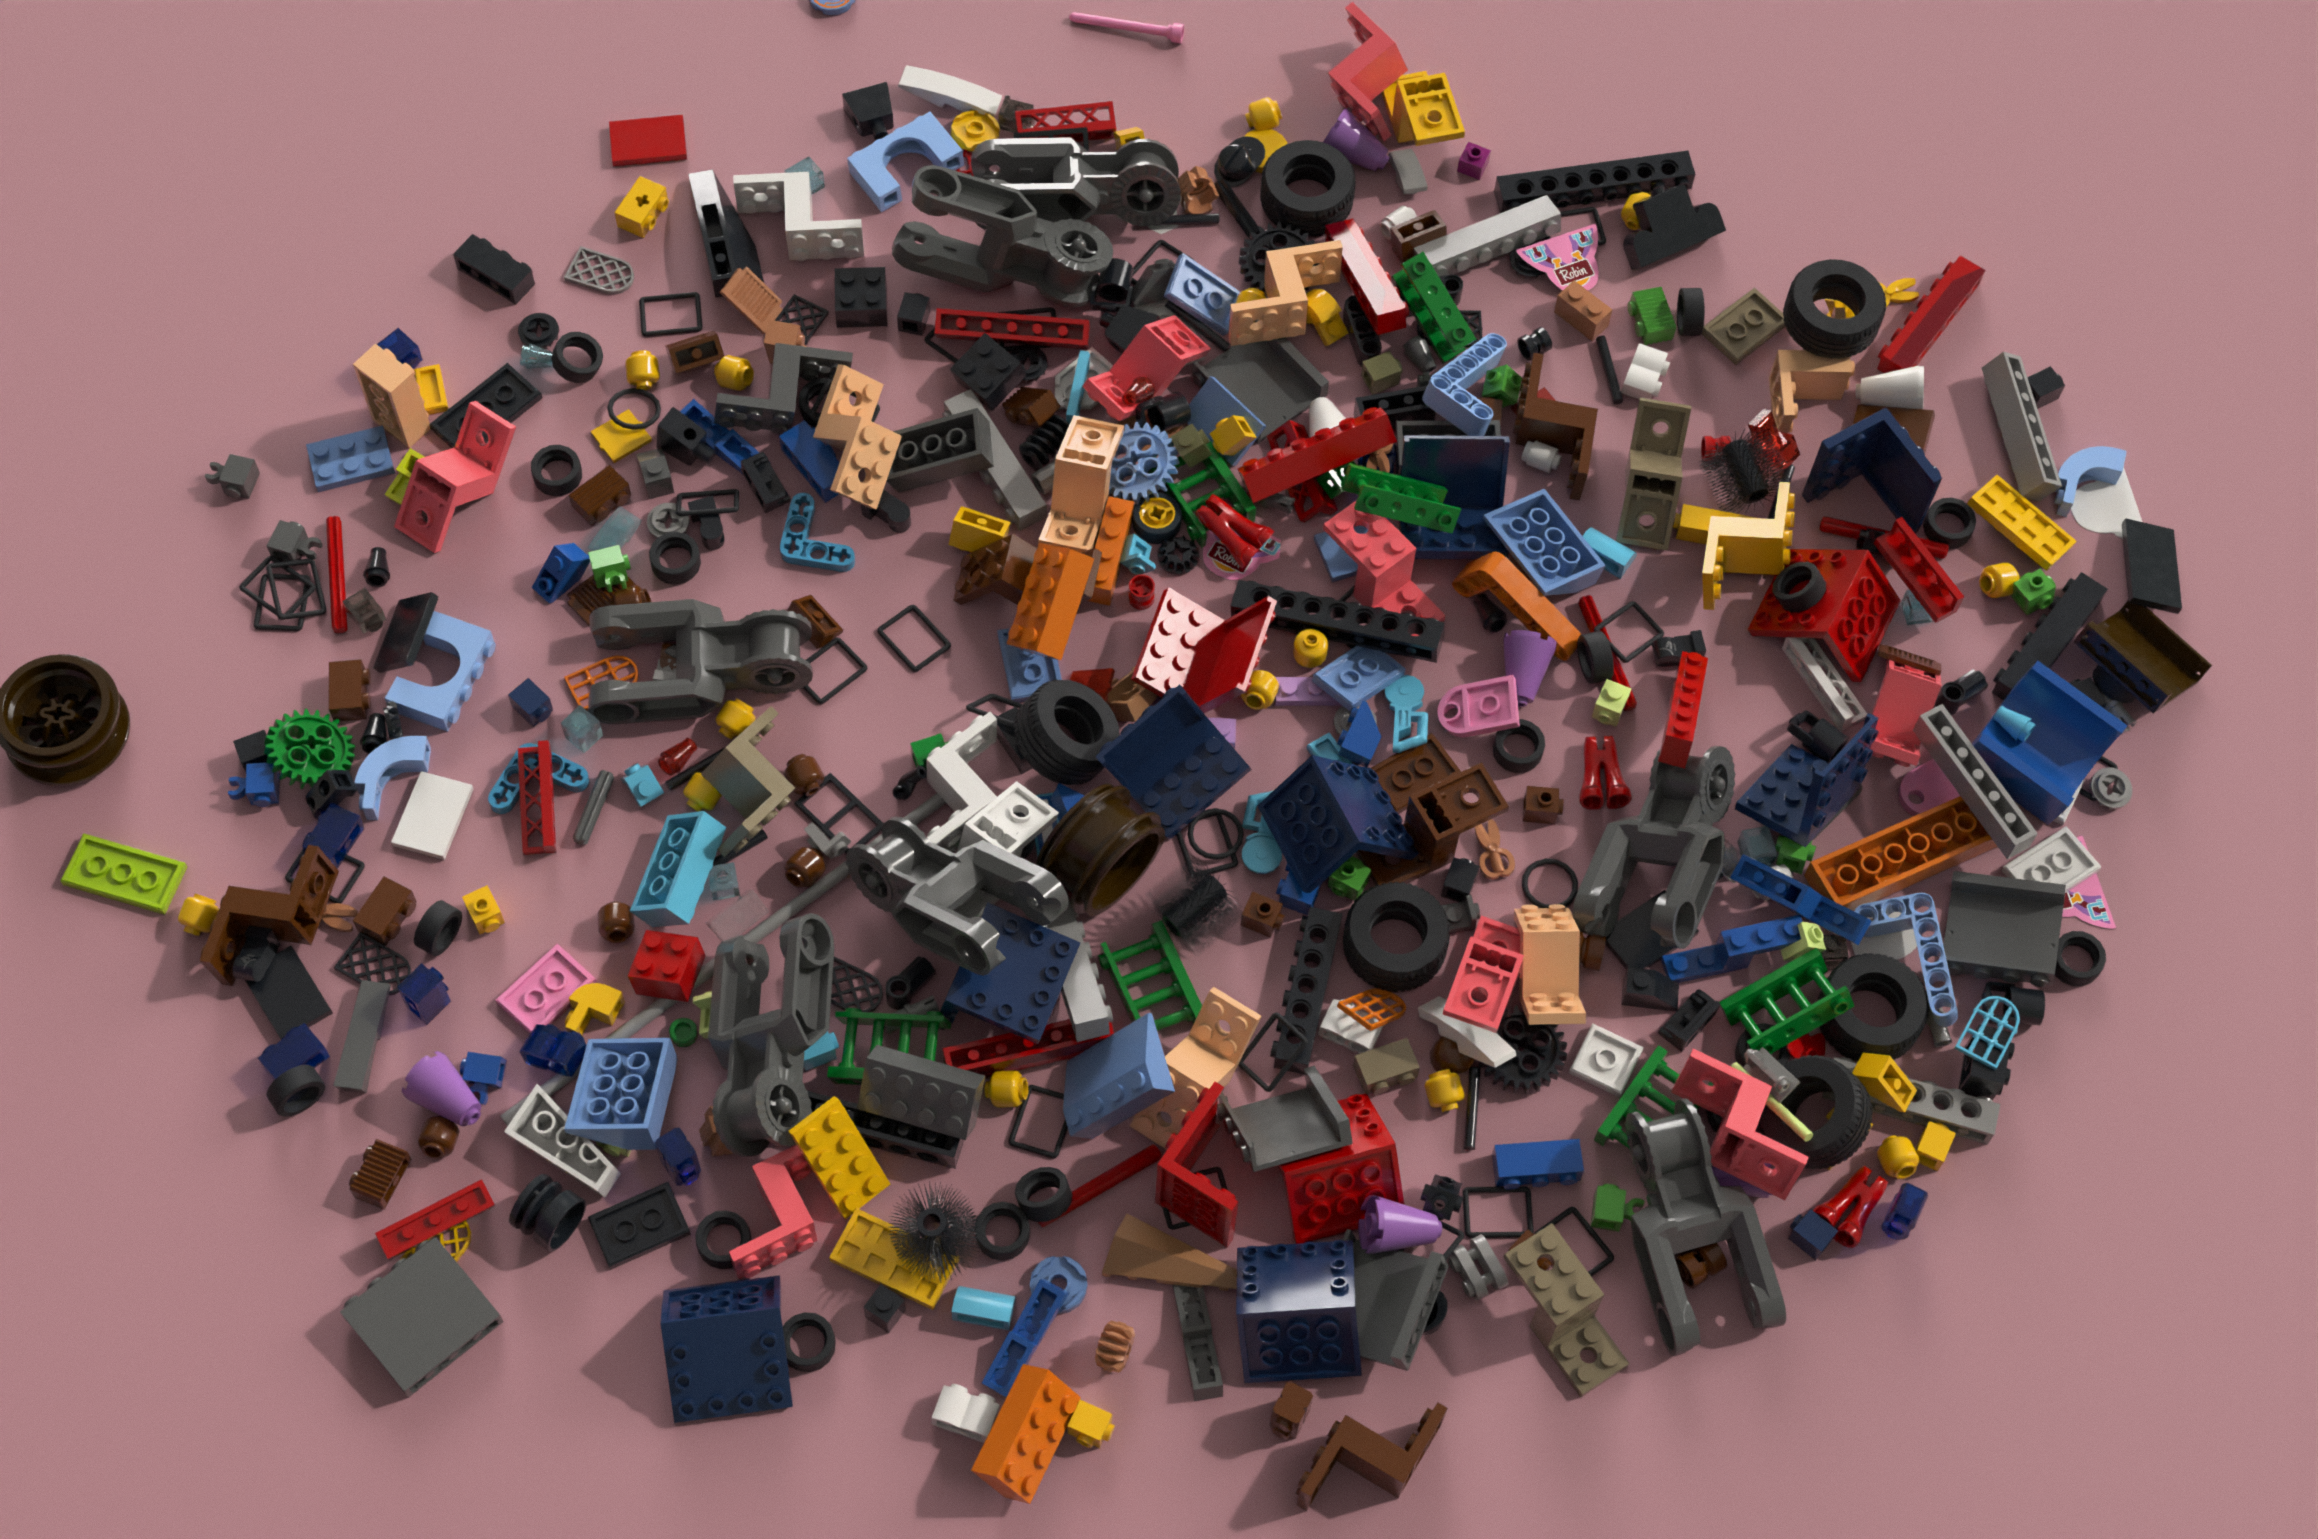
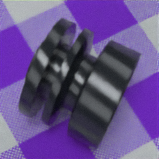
M540 1174L519 1195L511 1210L509 1223L514 1228L520 1229L524 1235L534 1233V1241L551 1252L559 1249L571 1237L583 1218L587 1204L583 1198L571 1190L562 1192V1185L559 1182H553L552 1178L547 1174Z

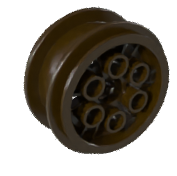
M70 654L40 657L18 668L0 688V746L6 751L13 766L25 777L35 782L51 786H67L90 780L109 768L120 756L127 743L130 733V713L126 702L118 692L117 686L109 673L92 660ZM91 696L96 697L90 703L85 705ZM93 717H97L95 720L89 721ZM27 721L37 723V725L25 726Z
M1103 784L1086 794L1058 822L1039 852L1036 865L1052 873L1063 886L1072 892L1071 909L1078 914L1087 913L1090 916H1096L1115 905L1145 874L1163 844L1165 830L1161 827L1160 816L1155 812L1137 814L1129 807L1131 793L1125 786L1114 787L1112 784Z

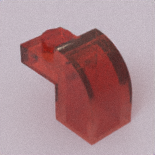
M1763 409L1748 423L1752 437L1757 433L1758 437L1761 436L1757 440L1764 437L1760 441L1764 443L1759 446H1765L1761 449L1764 450L1769 445L1771 446L1768 448L1769 450L1777 447L1774 449L1775 453L1767 457L1765 456L1767 459L1773 454L1775 455V457H1772L1773 459L1779 456L1778 459L1781 461L1772 464L1771 467L1777 464L1774 468H1779L1783 465L1780 469L1785 470L1800 456L1794 435L1778 431L1771 410Z

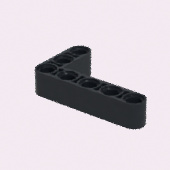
M1454 274L1440 276L1439 278L1457 306L1462 296L1463 280ZM1355 295L1348 297L1344 304L1343 322L1348 331L1357 362L1362 367L1363 361L1381 355L1382 344L1379 335L1375 332ZM1409 310V316H1408V317L1413 316V314H1412L1411 311Z

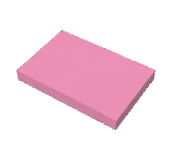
M556 944L495 1001L525 1031L536 1039L571 1007L569 997L576 989L586 984L597 983V981L562 947Z

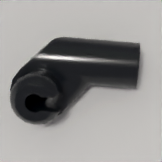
M918 766L899 779L897 786L893 788V796L898 800L908 799L912 795L917 783L927 777L926 769L923 766Z

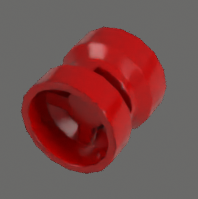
M1703 436L1701 456L1704 457H1702V460L1714 459L1710 457L1718 454L1709 455L1708 453L1721 452L1712 450L1723 449L1720 447L1726 445L1721 442L1730 443L1726 436H1720L1719 438Z
M1139 574L1134 576L1129 582V603L1135 609L1145 610L1154 603L1155 583L1150 576Z

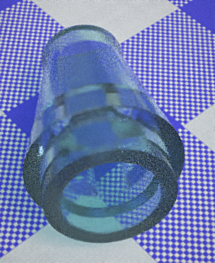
M529 344V346L523 345L520 365L526 366V369L553 368L551 361L552 352L533 344Z

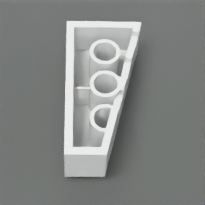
M536 1084L504 1132L517 1143L605 1198L621 1173L590 1139L565 1132L564 1128L568 1116Z

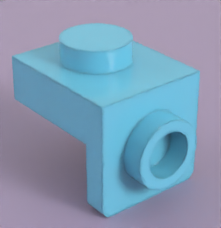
M1135 534L1128 535L1120 563L1136 575L1154 571L1156 568V564L1149 560L1152 546Z
M636 763L624 770L626 775L620 778L627 785L639 807L664 793L648 765L640 766Z

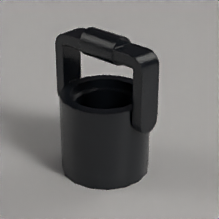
M1112 258L1109 266L1100 272L1098 283H1093L1091 291V309L1117 313L1122 306L1131 307L1134 287L1130 285L1134 269L1130 263L1122 259ZM1096 293L1101 298L1111 302H1095ZM1126 300L1125 304L1112 303Z
M1178 391L1164 397L1156 396L1139 403L1136 407L1135 419L1140 427L1143 428L1146 423L1145 410H1147L1150 423L1153 427L1157 425L1160 433L1186 424L1191 420V410L1188 401Z
M1809 711L1796 714L1790 719L1787 731L1799 739L1804 748L1828 763L1837 756L1849 740L1847 735L1824 718L1819 719ZM1804 721L1813 727L1809 733L1799 727Z
M1986 983L1981 999L1993 996L1991 991L2005 992L2004 998L2012 1002L2019 1012V1024L2041 1025L2045 1012V994L2043 990L2018 988L2010 983ZM1993 1001L1983 1003L1982 1010L1988 1013ZM2003 1003V1016H1993L2002 1021L2009 1006ZM2013 1011L2007 1019V1024L2015 1026L2016 1023ZM1989 1019V1021H1988L1989 1024H1996V1025H1997L1996 1022H1994V1021H1992V1020Z

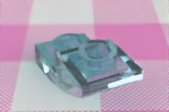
M619 506L594 537L588 548L595 551L619 545L621 549L625 542H629L642 520Z

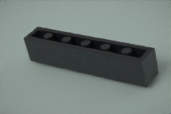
M2082 572L2075 580L2070 578L2062 589L2065 592L2062 598L2056 596L2048 608L2051 610L2049 615L2047 616L2043 613L2034 627L2038 628L2034 634L2029 632L2021 643L2024 646L2020 652L2015 650L2007 661L2010 664L2006 670L2003 668L1999 670L1993 679L1996 685L1992 693L2005 700L2017 682L2037 661L2050 669L2100 604L2108 589Z

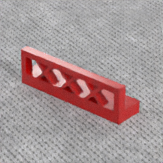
M1113 101L1015 111L1017 133L1087 127L1088 141L1114 138L1113 132H1116L1117 129ZM1108 109L1110 120L1100 121L1093 115L1097 110ZM1074 112H1080L1086 116L1082 123H1074L1069 117ZM1049 115H1056L1062 119L1056 126H1051L1045 122ZM1031 117L1037 121L1033 128L1022 129L1021 118ZM1083 133L1053 135L1054 138H1072L1076 142H1083ZM1035 136L1023 138H1048V136Z
M1288 420L1266 436L1272 450L1279 448L1276 439L1283 434L1287 437L1284 448L1291 446V443L1297 439L1309 438L1305 426ZM1318 476L1304 481L1301 491L1296 490L1295 486L1287 489L1290 497L1295 498V504L1293 505L1301 522L1305 523L1319 512L1331 516L1338 511L1334 498L1330 499L1317 482L1316 478ZM1306 496L1311 497L1314 506L1305 512L1303 505Z
M1902 517L1896 519L1891 531L1876 538L1874 545L1933 621L1937 623L1958 611L1964 595Z
M549 740L538 741V747L518 748L523 855L557 853L552 752ZM539 754V765L532 771L524 764V755ZM525 771H527V772L529 773V775L526 777V779H525ZM533 777L540 782V791L534 797L526 791V785ZM526 797H528L531 800L527 805ZM534 804L541 808L542 815L536 823L527 817V811ZM527 823H529L532 826L529 831ZM537 830L543 835V846L528 847V838Z
M481 1179L376 1232L375 1235L387 1259L391 1260L418 1246L423 1241L430 1240L495 1207V1204Z

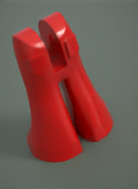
M1214 494L1206 500L1207 507L1201 506L1195 512L1201 523L1219 538L1241 568L1248 563L1275 532L1270 527L1254 523L1242 516Z
M1595 736L1586 737L1584 742V778L1579 796L1580 805L1588 810H1597L1603 807L1604 797L1600 769H1604L1607 808L1619 809L1625 807L1631 802L1632 796L1620 770L1617 747L1613 736H1603L1602 750H1598Z
M1865 1165L1851 1176L1838 1193L1813 1210L1826 1222L1835 1227L1853 1201L1857 1202L1851 1213L1837 1228L1838 1232L1834 1237L1836 1242L1848 1248H1854L1859 1244L1866 1222L1888 1185V1181L1881 1176L1870 1187L1865 1185L1872 1173V1170Z

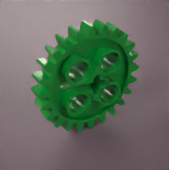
M308 709L304 710L303 715L294 710L292 718L285 713L283 714L282 721L276 719L274 726L269 727L264 742V754L268 755L266 763L273 764L272 772L281 771L280 780L289 777V785L292 786L297 781L300 782V789H303L305 784H310L312 788L326 770L350 771L355 754H353L355 745L351 744L353 736L345 735L347 727L338 728L339 719L333 722L329 721L330 714H326L322 718L320 717L319 710H316L314 715H310Z

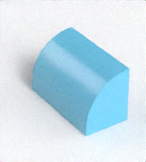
M1592 527L1583 535V538L1606 565L1604 570L1621 579L1636 558L1637 553Z
M958 1286L951 1311L952 1320L1010 1331L1016 1296Z

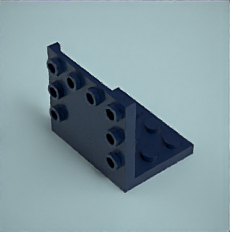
M1884 408L1822 441L1802 497L1807 503L1814 499L1821 500L1831 490L1845 487L1852 479L1862 474L1897 519L1902 517L1913 532L1916 533L1920 530L1943 477L1939 469L1926 458L1923 449L1917 446L1909 437L1906 428L1897 422L1887 408Z
M1404 435L1401 476L1444 486L1448 491L1443 504L1461 509L1453 533L1399 521L1400 532L1416 547L1415 559H1478L1495 551L1503 554L1508 559L1509 551L1485 522L1483 516L1503 507L1510 447L1509 436Z
M1180 684L1176 688L1173 687L1167 690L1162 700L1155 706L1152 705L1146 708L1141 718L1134 724L1131 723L1125 726L1120 733L1121 735L1113 742L1109 741L1104 744L1099 751L1100 753L1095 756L1130 791L1131 796L1146 813L1155 812L1160 816L1161 827L1165 830V836L1169 840L1252 770Z
M1868 713L1863 728L1830 763L1791 744L1736 802L1735 810L1806 847L1857 792L1868 772L1865 766L1873 754V750L1870 749L1871 744L1878 735V730H1876L1878 717Z
M1311 755L1257 805L1303 892L1311 893L1358 850L1412 860L1419 854L1414 846L1415 841L1413 837L1405 830L1401 816L1391 805V798L1382 789L1378 781L1379 777L1373 769Z
M987 902L981 918L989 922L999 932L1000 936L997 940L996 949L1006 959L984 976L959 966L940 1012L953 1024L960 1010L1038 1044L1081 942Z
M1353 1240L1237 1248L1236 1316L1244 1383L1362 1376L1355 1300Z
M780 1275L663 1290L660 1325L674 1423L793 1407L781 1316Z

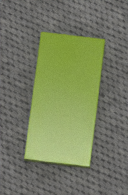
M83 833L60 882L64 886L165 915L188 866L186 863Z

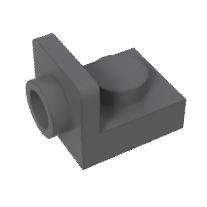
M1472 895L1465 896L1464 902L1442 905L1449 919L1450 934L1475 930L1477 919H1480V909L1478 903H1473Z

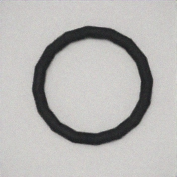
M637 388L624 389L616 393L609 400L607 407L609 417L615 424L632 430L644 429L653 425L661 413L659 400L652 393ZM626 394H641L653 401L656 408L655 415L645 423H625L614 415V402Z
M1213 808L1204 810L1190 822L1187 835L1189 843L1196 853L1208 859L1218 860L1228 858L1237 852L1243 842L1244 832L1241 822L1234 814L1227 810ZM1220 814L1234 822L1238 830V838L1233 848L1225 853L1212 854L1198 847L1194 840L1193 831L1196 823L1204 816Z
M1545 858L1535 861L1527 867L1522 877V888L1526 898L1533 905L1539 908H1549L1550 904H1544L1536 900L1530 894L1528 888V877L1532 870L1545 864L1557 865L1570 875L1573 883L1572 892L1565 901L1559 904L1566 907L1573 902L1578 892V880L1575 872L1567 864L1557 859Z

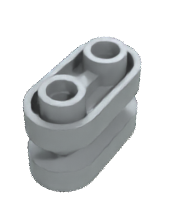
M1482 1234L1470 1239L1472 1249L1467 1251L1460 1244L1448 1257L1451 1269L1455 1273L1459 1272L1463 1279L1461 1284L1469 1298L1473 1297L1475 1300H1479L1487 1296L1488 1290L1486 1286L1490 1284L1495 1290L1508 1286L1507 1276L1488 1241ZM1474 1260H1478L1485 1274L1480 1275L1473 1262Z

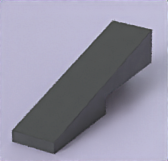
M361 981L333 1085L339 1090L367 1093L376 1043L381 1038L391 987L388 983Z
M1173 1285L1194 1402L1223 1397V1383L1203 1285L1202 1288Z

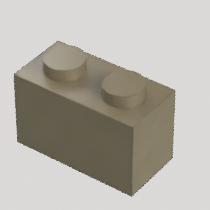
M1408 1038L1357 1054L1353 1062L1354 1070L1364 1094L1373 1093L1378 1095L1386 1092L1391 1086L1397 1084L1400 1086L1408 1085L1415 1081L1420 1069Z

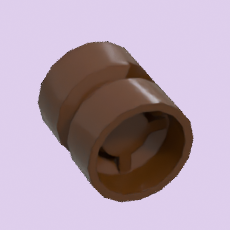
M1580 931L1579 963H1582L1584 968L1594 971L1600 970L1606 936L1593 934L1585 938L1583 932Z
M1717 1243L1674 1255L1682 1281L1693 1289L1708 1279L1707 1275L1714 1276L1727 1268L1726 1257Z

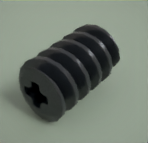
M1054 414L1043 425L1034 429L1032 435H1029L1026 441L1019 445V452L1024 461L1036 471L1043 468L1042 464L1049 462L1048 456L1054 457L1056 455L1055 450L1060 449L1069 428V423L1064 418Z

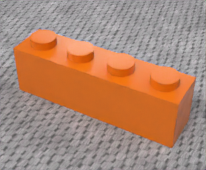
M1108 496L1095 549L1102 552L1093 596L1092 599L1087 600L1089 602L1111 606L1121 568V556L1126 537L1129 535L1132 525L1134 501Z

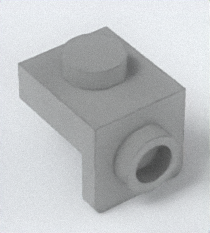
M813 822L804 829L810 836L807 842L811 847L817 850L821 849L830 859L842 855L851 843V840L843 832H839L829 840Z

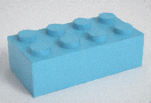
M705 811L668 815L630 912L651 927L689 924L694 916L699 897L704 890V884L709 871L713 867L717 849L722 844L726 827Z

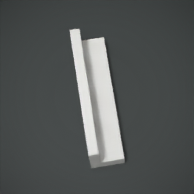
M1786 637L1782 650L1835 726L1840 731H1843L1865 720L1867 716L1866 711L1815 639ZM1807 642V644L1810 646V648L1813 651L1812 655L1807 649V647L1804 645V643ZM1820 666H1824V668L1827 670V675L1823 672ZM1834 686L1839 687L1842 692L1841 696ZM1849 707L1853 708L1858 715L1854 716Z

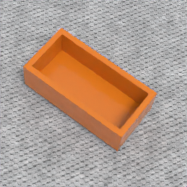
M1039 543L1034 553V561L1030 573L1025 581L1021 600L1017 605V612L1013 625L1009 630L1006 644L1032 654L1062 660L1095 558L1070 548Z
M1023 1364L971 1471L1003 1497L1030 1504L1081 1397L1049 1369Z

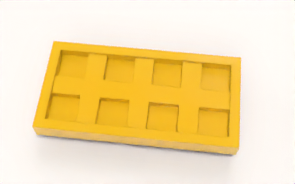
M1998 475L1993 477L1967 502V505L1977 514L1982 516L1997 531L2001 532L2016 547L2021 549L2046 571L2077 542Z
M833 1096L788 1131L839 1214L844 1219L851 1216L856 1208L860 1209L891 1185L837 1097Z
M856 1208L829 1257L830 1262L874 1283L882 1284L889 1290L933 1310L950 1279V1275L953 1273V1269L946 1256L944 1255L945 1263L942 1255L945 1277L941 1267L936 1270V1274L935 1267H933V1278L931 1261V1271L929 1268L927 1272L924 1271L922 1273L918 1269L917 1273H915L919 1265L916 1266L919 1259L914 1266L912 1265L915 1260L910 1265L908 1264L911 1261L904 1264L910 1257L899 1259L903 1256V1252L902 1255L897 1256L900 1252L896 1253V1251L899 1249L894 1248L898 1245H893L897 1242H891L897 1241L899 1238H891L896 1235H889L893 1233L898 1234L897 1231L891 1230H904L890 1228L894 1225ZM940 1269H941V1282H940L939 1276H938Z

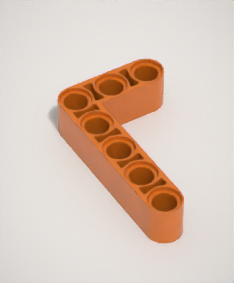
M1495 551L1467 563L1453 580L1452 586L1454 590L1463 597L1468 598L1489 589L1529 631L1541 633V639L1548 640V636L1556 640L1557 645L1553 655L1558 659L1567 661L1577 649V641L1582 634L1503 554Z

